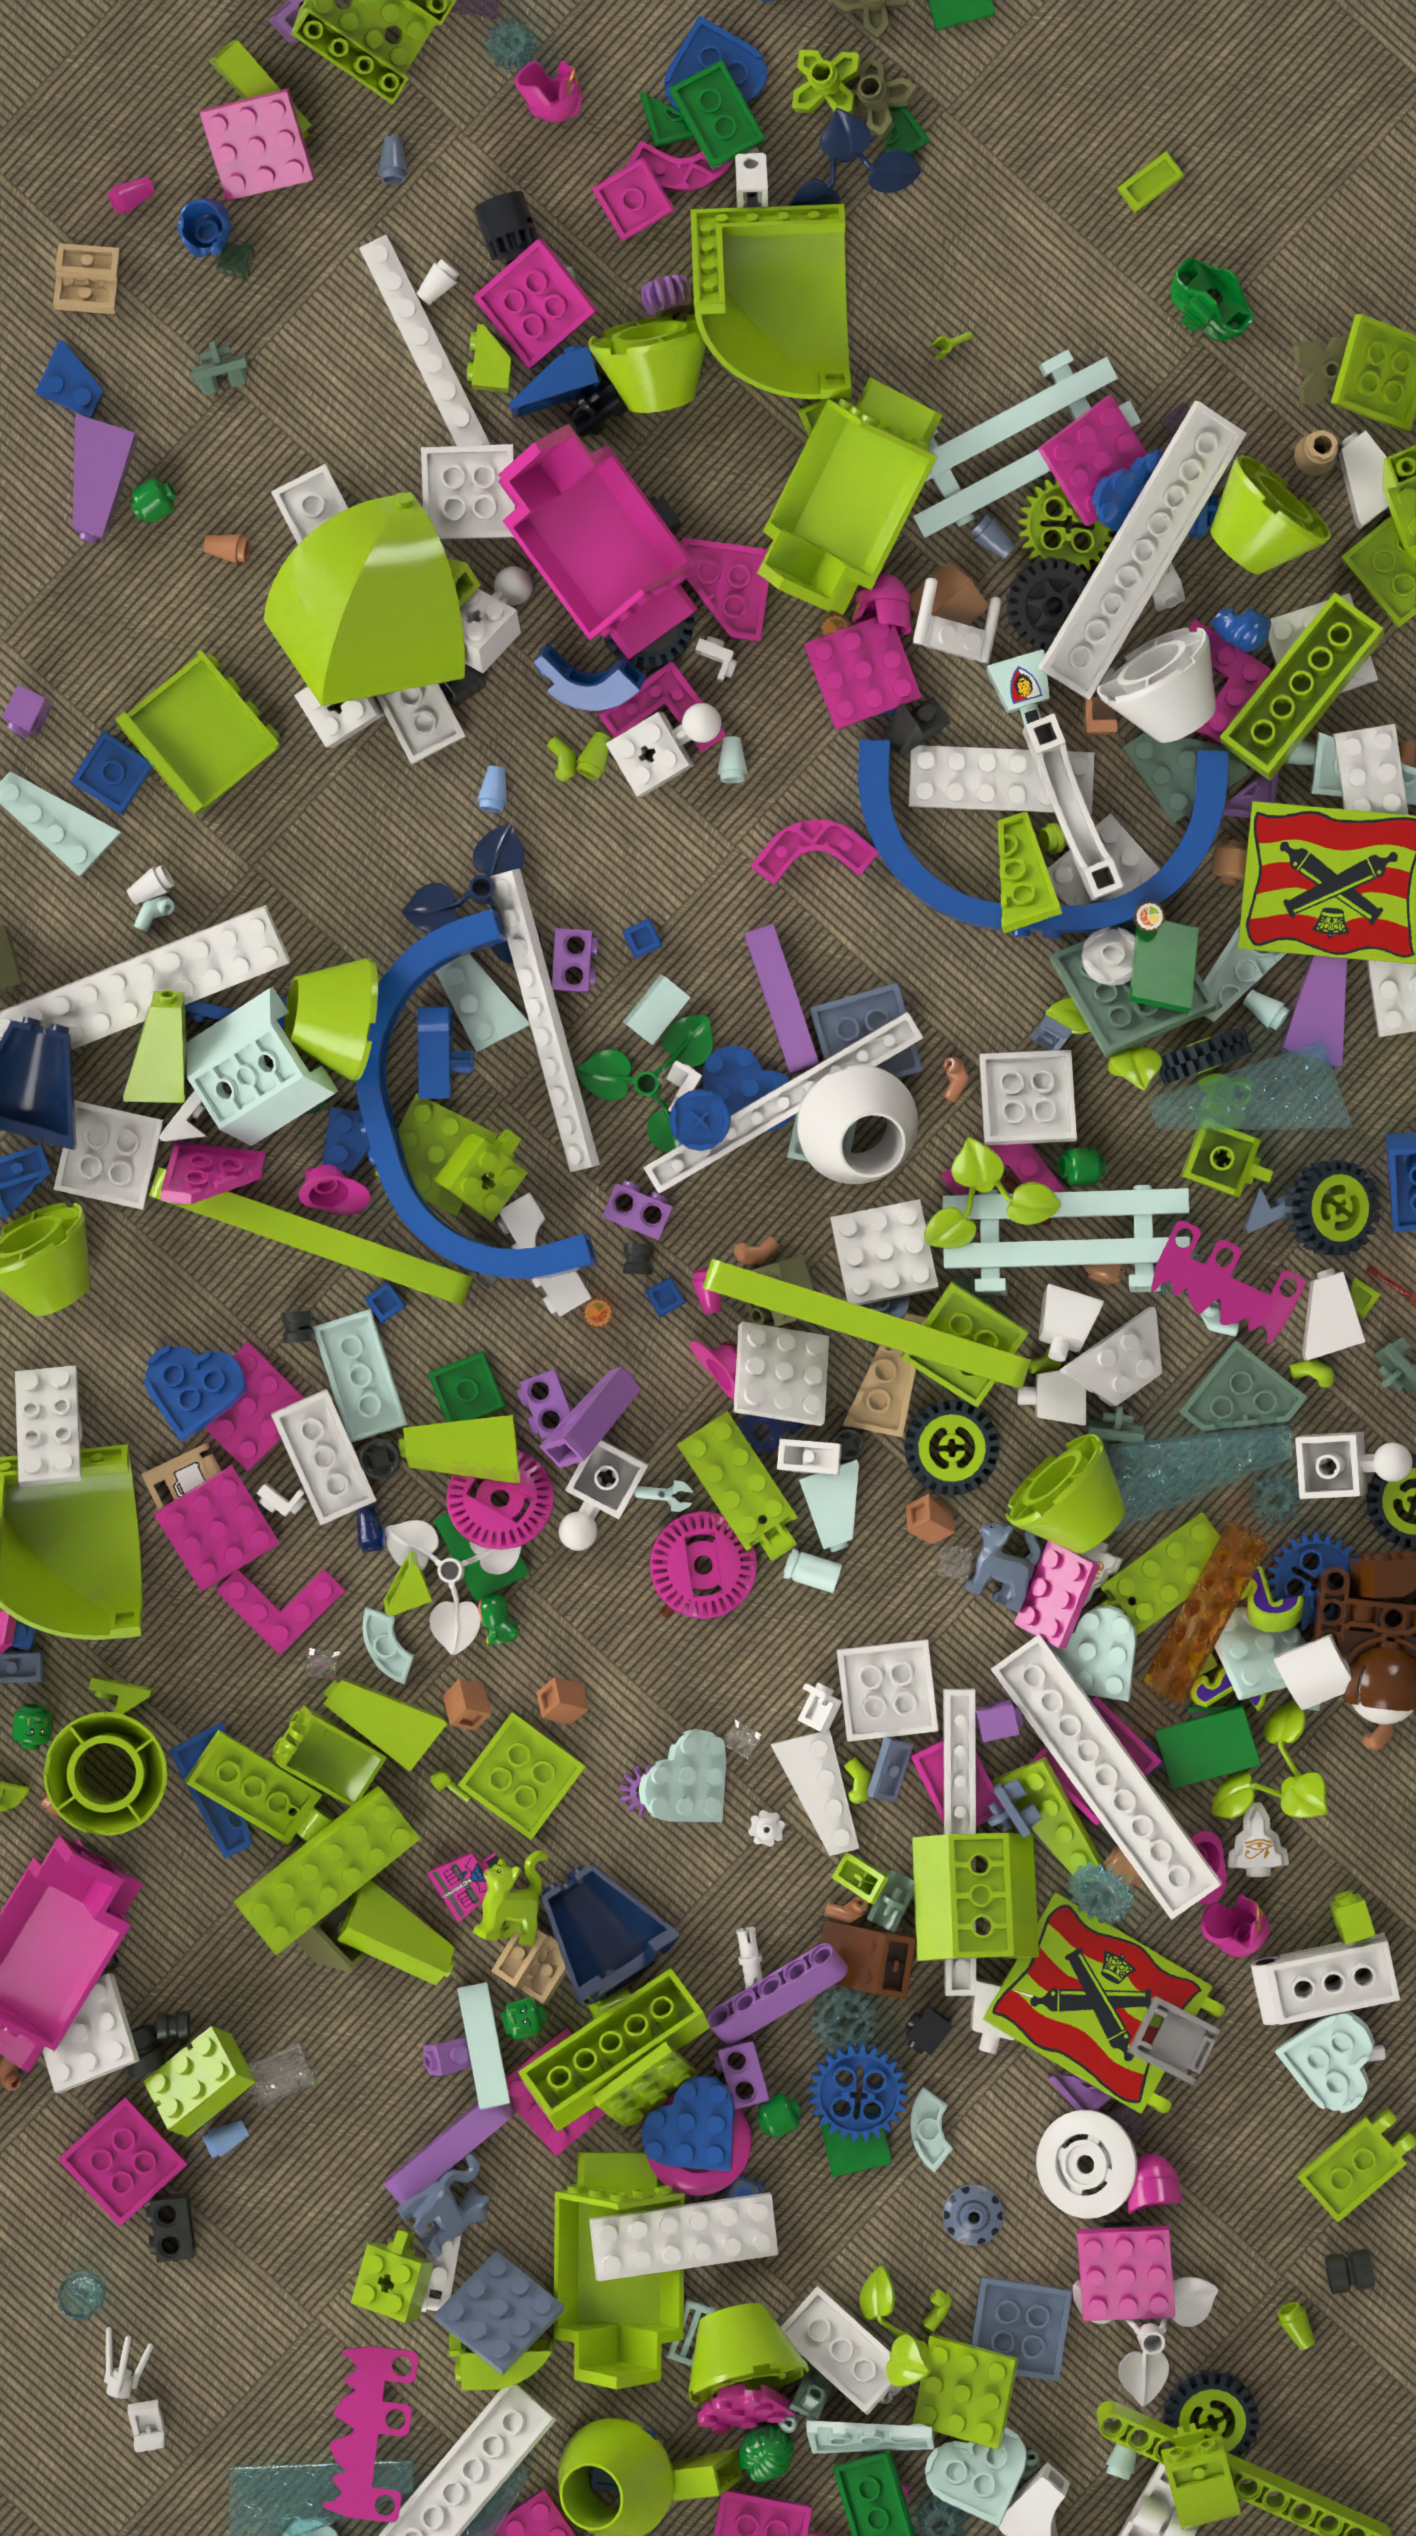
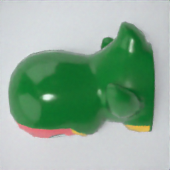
M499 1594L484 1596L479 1602L478 1612L482 1625L488 1629L487 1645L515 1640L520 1634L519 1622L516 1620L509 1621V1608L506 1599Z

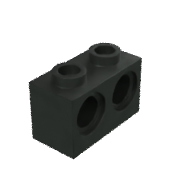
M189 2192L153 2196L150 2200V2205L145 2208L147 2224H152L154 2236H149L151 2255L156 2254L157 2263L193 2259L196 2254ZM163 2206L173 2207L176 2211V2217L170 2220L165 2219L161 2215L160 2208ZM167 2236L177 2238L180 2247L175 2250L168 2249L164 2244V2238Z

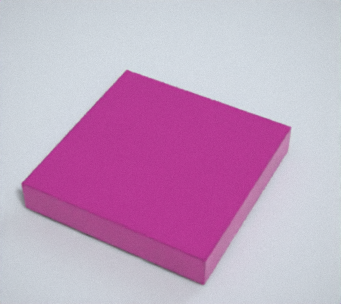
M645 156L591 188L622 242L676 210Z

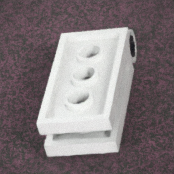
M1385 1933L1376 1934V1936L1347 1945L1344 1942H1338L1279 1955L1280 1958L1266 1957L1253 1961L1250 1964L1262 2021L1265 2025H1284L1400 2000ZM1360 1968L1369 1969V1973L1366 1976H1355L1356 1971ZM1331 1974L1339 1976L1335 1983L1329 1984L1325 1982L1326 1977ZM1299 1981L1309 1982L1308 1987L1303 1990L1294 1988Z

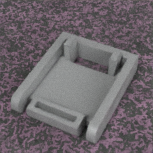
M1155 1996L1127 2052L1194 2086L1196 2079L1186 2074L1187 2069L1198 2075L1201 2073L1216 2042L1204 2036L1207 2031L1212 2035L1218 2036L1220 2029ZM1153 2015L1162 2018L1163 2021L1152 2043L1149 2044L1142 2041V2038Z

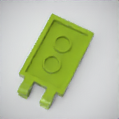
M1388 2107L1373 2122L1367 2116H1364L1297 2174L1298 2179L1337 2223L1407 2164V2161L1402 2156L1416 2145V2138L1409 2130L1405 2131L1393 2145L1382 2134L1397 2121L1396 2116Z

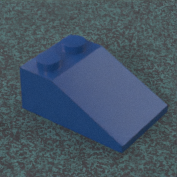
M579 344L564 349V354L559 355L509 403L513 419L577 399V394L581 391H585L590 395L600 387L589 347L582 348Z
M1416 1132L1385 1134L1393 1233L1416 1231Z

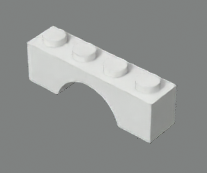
M529 1192L502 1208L499 1212L501 1217L496 1219L505 1235L511 1233L516 1241V1244L512 1245L513 1249L536 1247L538 1230L546 1220ZM577 1272L551 1278L532 1279L536 1288L542 1286L547 1296L543 1298V1301L550 1313L554 1314L557 1312L560 1317L592 1298Z

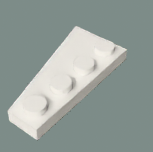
M830 1729L827 1734L816 1732L771 1743L779 1762L829 1856L859 1849Z

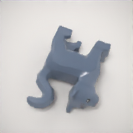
M996 1522L983 1523L979 1532L983 1537L984 1545L977 1556L975 1576L973 1580L966 1581L963 1588L966 1591L979 1595L987 1582L994 1578L1002 1582V1587L1000 1591L993 1593L992 1600L1002 1604L1005 1603L1006 1608L1019 1613L1027 1595L1028 1583L1035 1566L1042 1556V1546L1036 1535L1025 1531V1542L1030 1549V1554L1027 1557L1008 1554L1002 1551V1548L1010 1539L1013 1526L1009 1522H1006L1004 1525Z
M473 2154L466 2155L469 2165L467 2171L451 2170L443 2175L438 2182L430 2184L421 2193L410 2197L396 2209L404 2221H408L412 2216L416 2219L413 2225L414 2231L418 2235L423 2236L420 2242L427 2252L437 2258L442 2254V2246L445 2242L460 2236L470 2224L485 2222L488 2219L487 2202L490 2199L488 2195H478L477 2189L472 2186L458 2206L450 2191L452 2182L466 2183L478 2175L480 2164L478 2158ZM431 2221H433V2223H434L433 2227H432L431 2230L426 2234V2232H427V2225H428Z

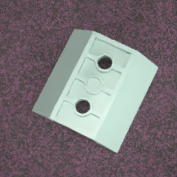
M273 986L186 1042L187 1079L219 1130L250 1146H253L338 1092L323 1066L318 1067L312 1072L308 1071L277 1020L288 1014L289 1011ZM264 1055H268L273 1060V1069L266 1065ZM223 1082H226L231 1087V1095H228L223 1090Z

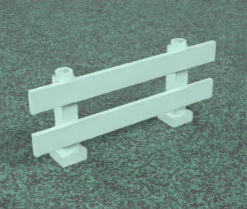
M1066 350L1039 366L1043 377L1051 375L1055 385L939 447L934 439L939 433L936 429L929 442V451L938 457L926 481L933 479L943 501L913 516L923 537L926 538L954 522L957 523L958 527L967 524L975 519L972 514L973 512L1051 471L1039 451L1036 450L961 490L950 469L1066 406L1073 419L1076 420L1091 408L1085 396L1118 379L1108 358L1105 357L1073 374L1069 364L1074 359L1069 350ZM1130 400L1118 406L1131 428L1141 423Z
M1137 1185L1133 1187L1134 1190L1054 1192L1056 1197L1061 1200V1207L1050 1218L1134 1215V1238L1000 1242V1219H1010L1006 1214V1209L1010 1203L1003 1198L1002 1194H999L998 1190H991L986 1193L980 1192V1195H974L971 1214L968 1218L980 1220L981 1243H968L963 1247L954 1249L944 1248V1269L981 1268V1279H975V1293L977 1297L1008 1296L1006 1278H1001V1267L1135 1264V1275H1129L1130 1292H1151L1154 1263L1158 1262L1169 1237L1153 1238V1215L1189 1214V1188L1152 1189L1150 1185ZM968 1195L943 1196V1209L955 1207L963 1214L966 1210ZM1190 1237L1175 1238L1176 1244L1181 1248L1190 1245ZM1161 1285L1153 1292H1161Z

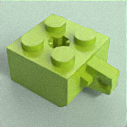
M1202 1119L1180 1177L1235 1198H1240L1245 1183L1252 1185L1254 1178L1270 1183L1274 1171L1259 1166L1261 1159L1255 1157L1261 1142L1260 1139ZM1220 1150L1225 1152L1224 1157L1228 1159V1162L1218 1167L1216 1165L1217 1160L1213 1159L1215 1153L1219 1154Z
M505 1129L497 1139H493L490 1143L472 1133L464 1138L434 1181L476 1214L493 1222L528 1173L512 1161L515 1156L514 1151L521 1139L508 1129Z
M406 2228L398 2229L394 2242L389 2241L388 2245L380 2242L367 2244L351 2304L403 2323L419 2320L433 2271V2261L415 2255V2249H412L414 2231Z

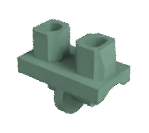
M215 341L209 342L211 351L200 354L202 363L210 360L214 362L191 368L194 382L198 381L204 395L220 391L216 376L224 373L228 374L231 387L247 383L245 369L247 367L245 353L220 359L221 357L231 355L229 346L217 349Z
M1404 1338L1383 1346L1374 1356L1382 1364L1378 1371L1385 1377L1379 1385L1385 1389L1391 1384L1397 1392L1404 1388L1409 1395H1412L1416 1392V1362L1411 1366L1404 1358L1412 1350L1411 1345Z
M1117 1405L1115 1413L1103 1412L1102 1420L1089 1418L1088 1434H1096L1102 1440L1106 1452H1108L1109 1440L1120 1441V1454L1135 1457L1139 1445L1144 1444L1145 1437L1144 1425L1134 1424L1133 1415H1124L1123 1405Z
M891 1869L888 1874L889 1879L876 1903L872 1906L867 1919L895 1932L914 1894V1880Z
M809 2364V2372H804V2377H802L788 2408L807 2416L810 2421H817L833 2384L814 2366Z

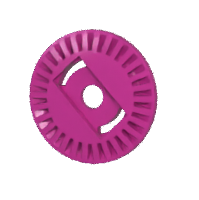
M518 1450L521 1483L486 1479L478 1487L476 1498H472L470 1495L472 1489L481 1478L452 1475L447 1488V1509L453 1525L464 1538L483 1548L508 1550L528 1543L543 1530L552 1513L554 1496L551 1480L543 1466L535 1458ZM499 1490L505 1491L510 1497L508 1504L503 1507L493 1505L491 1496L494 1492ZM531 1499L530 1506L518 1522L513 1521L521 1514L525 1500Z
M694 1512L677 1518L663 1529L657 1537L651 1552L650 1574L657 1593L673 1610L692 1618H714L732 1611L747 1597L756 1577L757 1562L754 1547L752 1546V1549L746 1551L725 1517L713 1512ZM696 1535L715 1537L713 1542L697 1541L690 1545L685 1543V1540ZM699 1556H707L711 1559L712 1569L708 1574H699L694 1569V1562ZM717 1585L722 1588L712 1595L700 1596L692 1594L694 1588L706 1590Z
M675 2093L668 2096L667 2101L662 2105L673 2104ZM740 2108L736 2109L731 2171L672 2167L660 2164L647 2157L650 2167L664 2184L672 2186V2189L677 2192L699 2196L723 2190L739 2177L748 2162L751 2151L749 2124Z

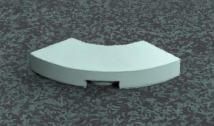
M366 1607L363 1616V1637L370 1656L384 1674L399 1683L405 1684L414 1654L405 1650L398 1642L394 1631L395 1616H389L384 1612Z
M922 2086L912 2106L910 2119L911 2134L919 2156L928 2168L935 2173L953 2149L951 2144L945 2139L942 2131V2116L947 2108V2104Z

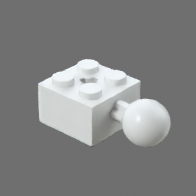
M517 566L502 569L494 580L495 593L492 596L477 589L460 607L464 633L465 664L481 673H484L521 633L517 610L511 606L524 603L532 593L533 582L528 572Z
M309 687L294 695L326 748H335L384 716L383 711L373 696L346 701L341 705V712L336 711L335 704L321 706Z
M698 703L687 709L683 716L682 724L673 729L664 712H657L606 743L636 796L643 797L694 766L683 745L691 740L703 743L714 739L721 729V717L713 706L706 703ZM647 748L655 749L656 751L653 755V762L645 759L644 755Z
M1364 1432L1311 1434L1295 1438L1300 1499L1361 1496L1368 1493L1367 1473L1376 1472L1383 1480L1396 1482L1404 1479L1412 1468V1456L1409 1450L1399 1443H1386L1379 1447L1375 1454H1365ZM1332 1459L1337 1466V1469H1334V1473L1333 1468L1327 1467V1462Z
M602 1439L590 1455L579 1463L565 1489L568 1493L583 1500V1503L578 1512L569 1513L561 1520L558 1529L561 1542L567 1548L575 1551L589 1548L597 1537L598 1530L594 1520L599 1510L620 1519L649 1464ZM608 1469L612 1470V1477L616 1479L615 1482H608L606 1485H603L599 1472H606Z

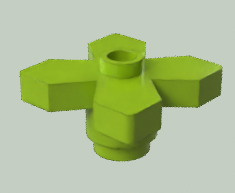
M800 50L797 68L808 79V82L794 90L792 101L794 111L797 113H813L826 100L833 112L836 108L854 114L856 98L844 84L859 75L861 63L859 54L841 52L830 62L823 60L817 50Z

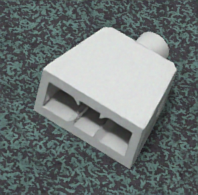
M757 147L745 154H737L735 156L737 208L768 207L766 154L759 153ZM747 192H757V196L748 197Z
M1048 1284L1042 1297L1039 1340L1051 1344L1048 1353L1049 1358L1063 1362L1066 1360L1068 1350L1080 1352L1103 1306V1300Z
M1060 1370L1035 1374V1387L1017 1388L1018 1405H1035V1417L1086 1425V1389L1072 1377L1062 1374Z
M976 1977L975 1996L972 1997L970 2027L973 2031L982 2033L979 2050L996 2054L1000 2038L1014 2040V2038L982 2019L1002 1984ZM1015 1991V1992H1018V1993H1020V1994H1023V1995H1026V1996H1028V1997L1033 1998V1995H1031V1994H1027V1993Z

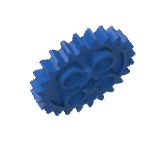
M1313 1532L1312 1540H1308L1307 1536L1302 1533L1300 1543L1290 1538L1291 1548L1287 1549L1280 1545L1279 1548L1283 1555L1281 1557L1272 1555V1559L1277 1563L1276 1567H1267L1268 1571L1274 1573L1273 1578L1267 1579V1583L1274 1586L1270 1590L1271 1596L1277 1597L1273 1602L1303 1596L1302 1619L1300 1620V1629L1305 1630L1308 1623H1311L1313 1630L1315 1618L1313 1601L1317 1596L1318 1587L1314 1586L1311 1590L1312 1584L1292 1572V1567L1295 1566L1307 1574L1317 1577L1324 1568L1337 1566L1343 1569L1350 1579L1349 1559H1360L1358 1556L1349 1558L1348 1555L1352 1550L1351 1546L1340 1549L1342 1545L1340 1538L1331 1544L1330 1534L1326 1533L1321 1541L1318 1532ZM1309 1552L1315 1553L1318 1559L1317 1565L1312 1569H1306L1302 1564L1304 1555ZM1329 1576L1327 1577V1585L1329 1587L1337 1588L1340 1586L1341 1583L1336 1585L1331 1584L1329 1581ZM1292 1579H1299L1302 1583L1301 1592L1297 1595H1290L1287 1592V1584ZM1329 1603L1323 1610L1324 1616L1327 1619L1335 1618L1339 1612L1336 1603Z
M848 2042V2051L845 2052L838 2045L836 2046L837 2055L835 2057L828 2052L825 2053L827 2064L820 2061L817 2062V2067L821 2073L812 2072L811 2078L818 2082L809 2084V2091L817 2093L809 2097L811 2104H818L813 2108V2114H823L819 2124L822 2126L829 2122V2133L832 2134L839 2129L840 2139L842 2140L847 2133H851L853 2142H856L858 2134H862L867 2142L870 2132H873L877 2138H880L881 2127L890 2132L891 2125L889 2121H900L896 2111L905 2112V2105L900 2101L908 2099V2093L901 2091L908 2087L907 2080H898L904 2075V2070H894L897 2065V2059L894 2058L887 2061V2050L878 2055L876 2044L868 2051L865 2050L864 2042H861L859 2049L854 2050L852 2043ZM858 2066H863V2092H861L859 2117L855 2118L853 2112ZM841 2070H848L853 2076L848 2081H840L836 2074ZM875 2072L880 2073L883 2076V2080L878 2084H872L867 2081L868 2075ZM838 2100H846L849 2102L850 2107L845 2111H838L833 2105ZM874 2102L881 2108L877 2113L870 2114L864 2110L866 2104Z

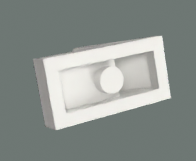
M195 1090L159 1135V1139L169 1142L209 1137L190 1122L192 1118L199 1119L206 1110Z
M780 1439L777 1470L807 1474L839 1475L842 1444Z

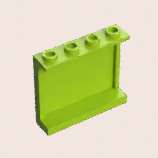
M201 650L197 652V657L127 714L124 712L115 719L121 730L194 817H197L280 749V744L277 741L280 736L269 723L266 726L263 725L258 719L261 713L250 700L246 703L238 695L241 689L230 676L225 679L218 671L221 665L211 653L205 655Z

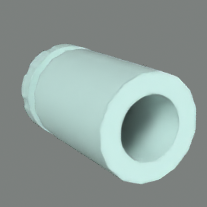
M792 1549L783 1571V1578H792L795 1582L833 1594L842 1564L805 1552L798 1553L799 1550Z

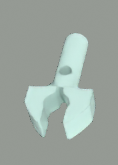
M674 1480V1484L668 1489L637 1486L634 1495L636 1498L667 1501L671 1506V1511L681 1512L692 1503L679 1502L675 1497H672V1494H676L678 1491L693 1493V1490L684 1481Z

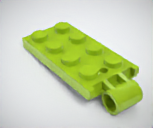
M728 1411L677 1444L746 1551L752 1549V1546L759 1542L773 1562L798 1545L785 1526L791 1520H796L798 1518ZM760 1516L767 1517L765 1524L759 1523Z
M1199 1512L1100 1585V1589L1109 1598L1103 1600L1095 1607L1110 1605L1124 1611L1123 1614L1130 1618L1132 1625H1135L1136 1634L1139 1635L1238 1562V1560L1204 1513ZM1130 1597L1135 1599V1603L1132 1606L1128 1603Z
M219 1729L184 1779L186 1784L287 1845L290 1844L296 1833L308 1842L334 1821L328 1814L314 1807L323 1795L321 1791ZM291 1808H295L294 1812L288 1813Z

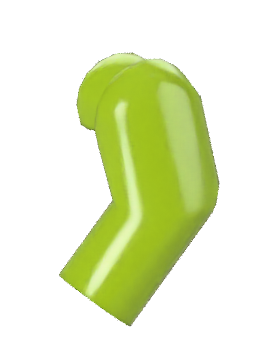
M937 2289L932 2293L930 2301L934 2306L922 2321V2324L932 2332L943 2321L952 2303L951 2295L948 2292L944 2293L941 2289Z

